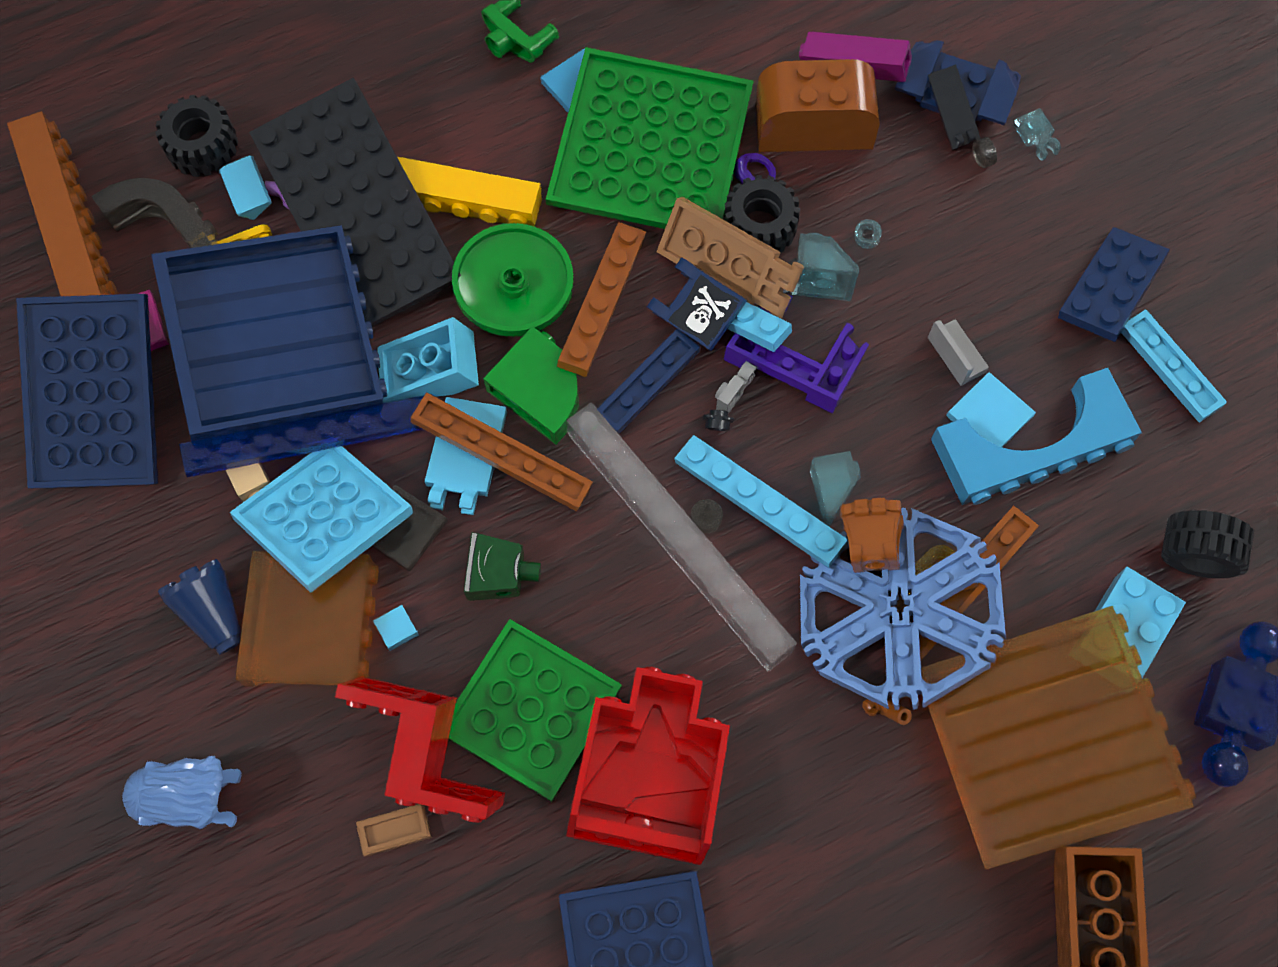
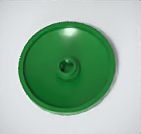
M501 224L479 232L462 247L452 269V286L460 310L477 327L501 336H524L531 327L538 331L548 327L564 312L573 292V268L564 247L549 233L526 224Z

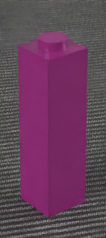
M809 31L805 43L801 44L799 50L800 60H861L872 66L875 79L897 82L906 81L912 60L909 40Z

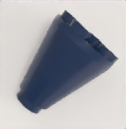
M218 559L206 563L200 568V571L197 566L187 569L179 575L180 582H171L157 591L163 602L212 650L216 649L219 655L228 652L243 642L239 636L242 632L225 571Z

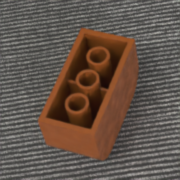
M855 59L783 61L764 69L758 78L755 106L759 152L860 150L874 148L880 122L875 73L872 66L868 63Z
M1057 846L1054 859L1058 967H1149L1142 848Z

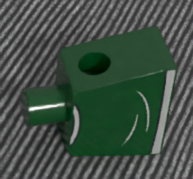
M471 532L464 584V594L467 600L518 597L520 595L521 581L540 582L541 563L524 561V550L521 544Z

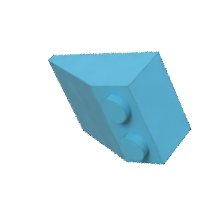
M453 317L377 347L380 359L379 379L384 378L387 388V397H383V403L423 399L426 392L435 397L454 395L479 385L474 331Z

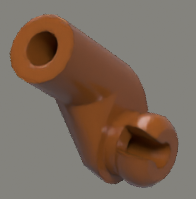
M869 699L864 700L862 703L864 711L869 716H875L879 712L881 715L901 725L908 724L912 718L911 711L901 705L899 710H895L890 699L888 700L889 709Z

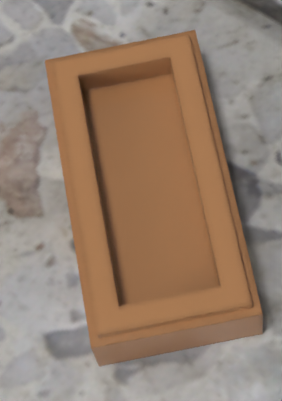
M421 804L356 822L364 857L432 838L425 805Z

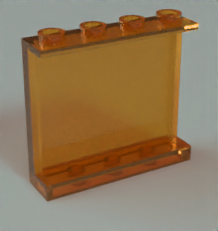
M252 551L236 680L243 686L257 687L258 683L337 685L338 683L361 676L368 678L369 661L365 660L366 648H371L372 629L368 628L369 616H374L376 602L375 597L372 596V586L378 583V565L374 564L368 554H360L310 593L267 551Z

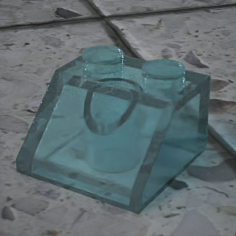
M800 233L795 262L802 264L804 269L791 295L851 301L859 275V266L832 237L823 236L819 233Z

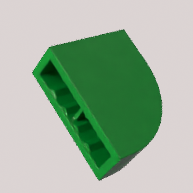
M531 327L483 379L488 393L557 445L571 428L578 411L579 393L575 373L557 367L562 349L556 345L553 337L545 331L540 333L534 327Z

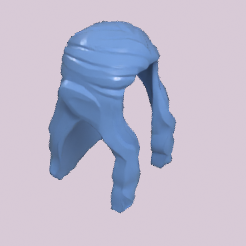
M209 756L201 760L185 758L168 765L153 761L146 762L144 768L135 771L126 781L122 794L124 807L130 817L138 821L139 825L144 826L164 823L175 827L192 826L203 829L210 823L226 824L232 828L237 822V816L231 811L219 812L217 804L221 788L229 783H239L242 776L239 769L223 770L221 761L216 759L215 756Z

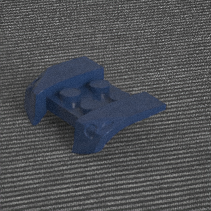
M936 40L931 43H924V41L915 43L911 49L912 60L906 81L897 82L895 90L915 96L916 101L921 102L920 107L939 113L927 76L956 64L974 120L981 122L982 119L1005 125L1019 88L1021 79L1019 73L1013 72L1008 67V64L1000 59L994 70L942 53L944 41Z

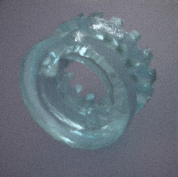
M862 220L855 228V242L865 249L876 247L879 244L882 229L874 220ZM863 230L873 231V238H863Z

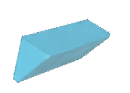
M249 155L220 169L237 215L254 220L272 203L253 156Z

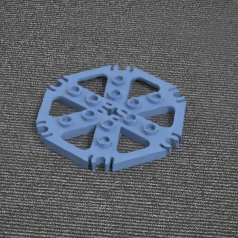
M902 508L904 528L902 529L899 545L900 570H882V578L868 571L854 573L852 564L841 560L840 553L829 568L811 557V560L818 563L819 566L815 569H809L804 566L802 570L806 577L800 574L801 645L807 657L814 653L821 654L820 659L813 662L815 670L819 672V675L889 709L888 700L891 695L895 710H899V701L902 697L911 698L913 709H917L919 706L918 695L920 694L923 697L922 705L924 708L991 668V663L995 662L996 654L989 652L986 648L989 645H996L1002 648L1004 645L1002 637L1006 639L1000 564H996V556L992 555L987 559L981 558L979 555L987 550V544L981 542L980 537L912 508L911 521L908 520L906 508ZM845 531L840 533L842 536L848 539ZM928 533L956 546L957 552L916 575L914 538L918 534ZM849 541L842 552L849 548ZM974 583H981L988 590L990 617L986 623L982 624L942 606L940 603ZM821 592H830L862 607L823 632L816 628L815 598ZM898 592H901L904 604L910 605L904 607V612H902L903 620H900L896 607H891L897 605V600H899ZM910 616H913V622H910ZM919 634L962 654L966 660L964 666L937 683L929 684L925 682L921 674ZM885 637L887 680L884 684L873 686L847 673L843 669V664L848 658Z

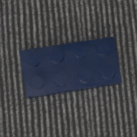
M1113 227L1060 309L1058 318L1116 342L1168 257L1170 249Z

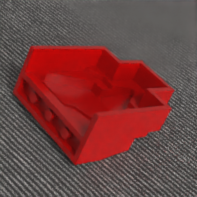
M637 667L629 704L622 703L620 699L611 696L595 698L566 837L702 865L712 841L730 725L722 724L718 719L697 718L703 681L696 680L688 674L672 675L663 673L655 667Z

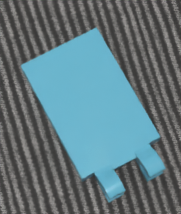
M446 397L445 402L503 433L507 416V408L505 406ZM436 436L425 478L426 486L432 487L428 496V503H431L430 508L443 510L447 491L461 493L459 508H462L461 514L474 516L478 495L488 497L494 467Z

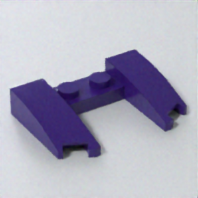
M789 295V296L791 297V299H790V301H789V303H788V306H789V304H790V302H791V300H792V297H793V296H791V295ZM758 305V308L771 314V312L767 311L766 309ZM846 323L822 365L783 345H780L773 352L735 333L726 346L723 360L739 368L747 361L757 367L756 369L807 393L806 401L833 414L869 344L866 342L858 348L849 337L853 333L854 327Z

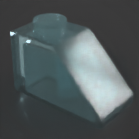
M850 451L814 457L812 459L810 472L822 520L828 526H831L840 512V505L847 502L855 489L858 479L861 478L859 464L857 461L852 460Z

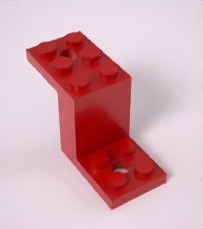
M362 676L337 684L335 698L346 700L347 706L362 709L366 708L367 705L379 707V713L389 716H399V713H401L385 796L395 798V803L403 806H415L416 803L429 806L428 810L437 814H448L449 811L462 814V819L470 822H482V819L486 820L503 806L505 792L441 778L457 698Z

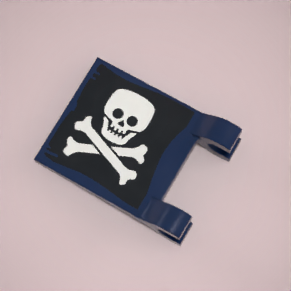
M681 257L675 268L681 271V274L689 280L670 307H667L653 297L647 308L712 351L747 300Z

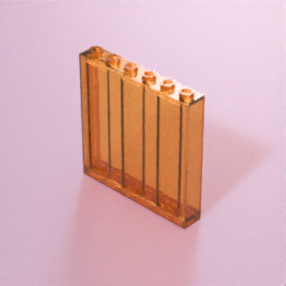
M1113 606L1005 640L1002 648L996 645L988 646L986 649L996 654V660L994 663H991V668L928 705L985 870L1055 850L1059 846L1075 844L1194 807L1192 800L1196 799L1194 788L1189 778L1183 779L1178 768V765H1182L1181 756L1175 744H1168L1164 734L1165 731L1169 730L1166 719L1161 710L1156 712L1151 702V698L1155 697L1153 687L1148 677L1143 679L1137 667L1142 664L1140 655L1135 645H1128L1124 633L1129 632L1128 626L1122 613L1116 614ZM959 655L922 667V678L929 684L937 683L962 668L966 660L963 655Z

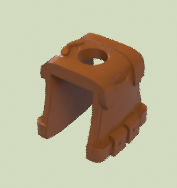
M871 498L872 500L860 499L854 500L852 503L840 505V517L843 520L844 531L848 537L850 560L854 573L885 569L889 571L900 570L899 545L902 529L904 528L901 502L885 498Z

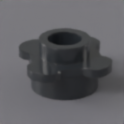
M710 410L709 414L703 415V420H706L705 429L730 431V423L734 421L733 417H728V411Z

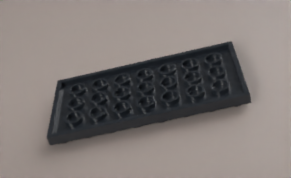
M354 77L249 132L301 231L342 225L344 236H350L353 254H349L351 264L357 265L360 282H356L358 293H364L366 310L363 311L365 321L371 322L372 327L452 285L454 261Z

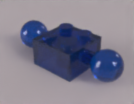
M1254 622L1242 631L1239 644L1242 653L1246 657L1245 663L1230 656H1225L1212 664L1194 720V725L1222 736L1221 742L1209 747L1202 757L1204 774L1212 783L1218 786H1236L1246 778L1249 763L1245 753L1241 750L1243 745L1260 751L1275 745L1278 735V676L1265 670L1267 664L1278 659V627L1269 622Z

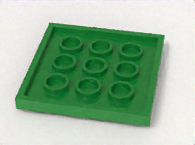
M509 619L456 701L449 740L553 803L584 752L595 698L617 697L622 689V684Z

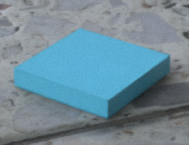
M988 372L948 411L946 416L952 422L966 418L971 427L981 437L992 444L1003 447L1034 417L1036 412Z

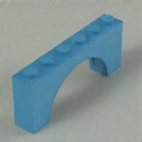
M1105 368L1090 373L1077 380L1071 389L1076 403L1074 426L1066 437L1048 447L1027 451L999 447L981 437L971 427L966 418L937 427L931 440L961 504L964 505L973 502L974 505L981 504L989 500L991 495L1001 491L1002 494H1008L1020 488L1022 483L1030 481L1031 484H1036L1047 479L1050 473L1059 471L1060 474L1067 473L1075 469L1078 463L1087 460L1091 464L1103 459L1106 453L1115 450L1117 453H1122L1134 447V441L1142 431L1109 369Z

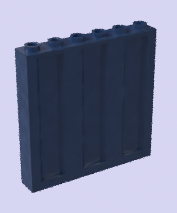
M342 225L151 254L192 443L382 408L383 397H387V388L384 378H378L376 368H380V359L377 349H371L369 339H373L372 325L370 321H365L363 311L366 310L365 296L363 292L358 293L356 282H360L358 267L356 264H351L349 254H353L350 236H344Z

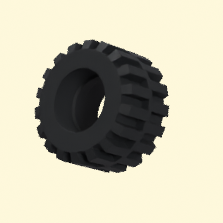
M189 95V99L181 97L177 99V103L173 104L171 102L167 105L168 110L162 111L159 115L161 120L156 122V137L172 166L176 170L179 169L183 174L187 175L190 172L192 176L199 177L200 173L208 176L211 175V171L216 170L219 172L223 164L228 165L231 162L230 156H235L237 152L235 146H238V139L224 107L220 106L218 101L214 99L210 101L207 96L203 95L200 98H197L196 95ZM207 131L201 138L187 141L192 135Z
M762 175L755 176V180H751L749 177L743 179V185L737 183L733 187V192L730 191L727 196L724 220L779 252H784L785 246L789 247L793 237L796 235L799 221V199L794 197L795 191L791 187L786 189L784 181L776 182L774 181L775 177L768 176V179H762ZM754 211H764L774 216L776 220L769 223H757L747 215Z
M1190 510L1174 513L1167 519L1161 558L1171 567L1194 576L1220 579L1244 575L1249 570L1254 529L1248 523L1220 512Z

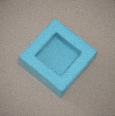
M403 605L373 620L389 651L419 635Z

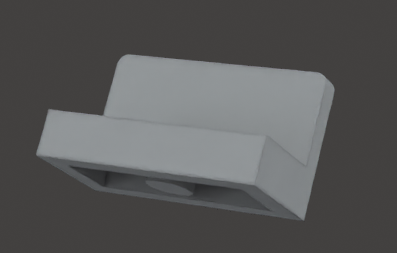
M956 319L945 325L941 320L934 322L928 339L961 386L987 372L989 366Z

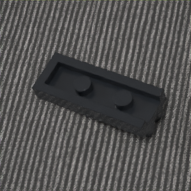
M956 64L928 74L927 78L951 150L953 151L967 144L980 141L981 138Z

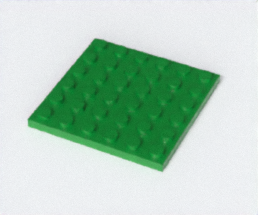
M585 47L546 196V205L665 229L676 199L684 197L723 219L725 203L730 191L754 80Z

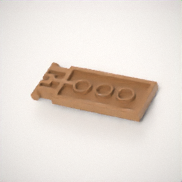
M684 197L676 199L657 249V253L676 264L681 257L686 259L710 277L745 298L748 303L756 307L759 305L782 319L791 299L783 290L794 292L804 269V266L798 262H793L790 265L779 258L781 252Z

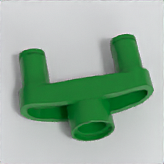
M500 0L481 11L483 20L491 32L485 37V42L490 51L498 58H501L510 51L528 62H533L543 54V50L559 39V32L551 23H548L533 36H528L507 17L521 7L520 0Z

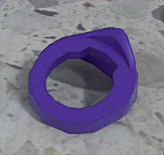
M747 153L736 160L733 174L742 184L743 179L748 177L751 180H755V177L747 170L748 162H759L765 165L769 176L775 177V181L776 169L773 163L765 156L758 153Z

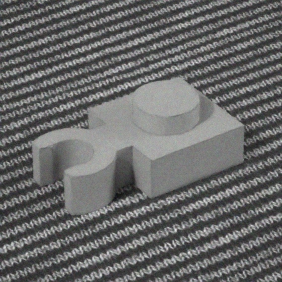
M746 361L738 374L734 375L729 383H722L715 395V398H717L716 410L728 411L729 414L743 395L746 386L755 377L754 372L757 367Z

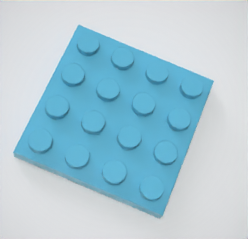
M331 438L233 509L230 514L237 524L311 593L411 516L413 510L408 502Z

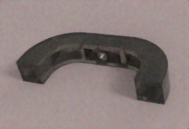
M151 178L123 180L91 196L116 232L141 218L160 217L167 220L175 228L190 248L219 244L215 238L218 235L217 230L208 219L204 222L201 220L204 215L194 201L188 204L174 187L163 181Z

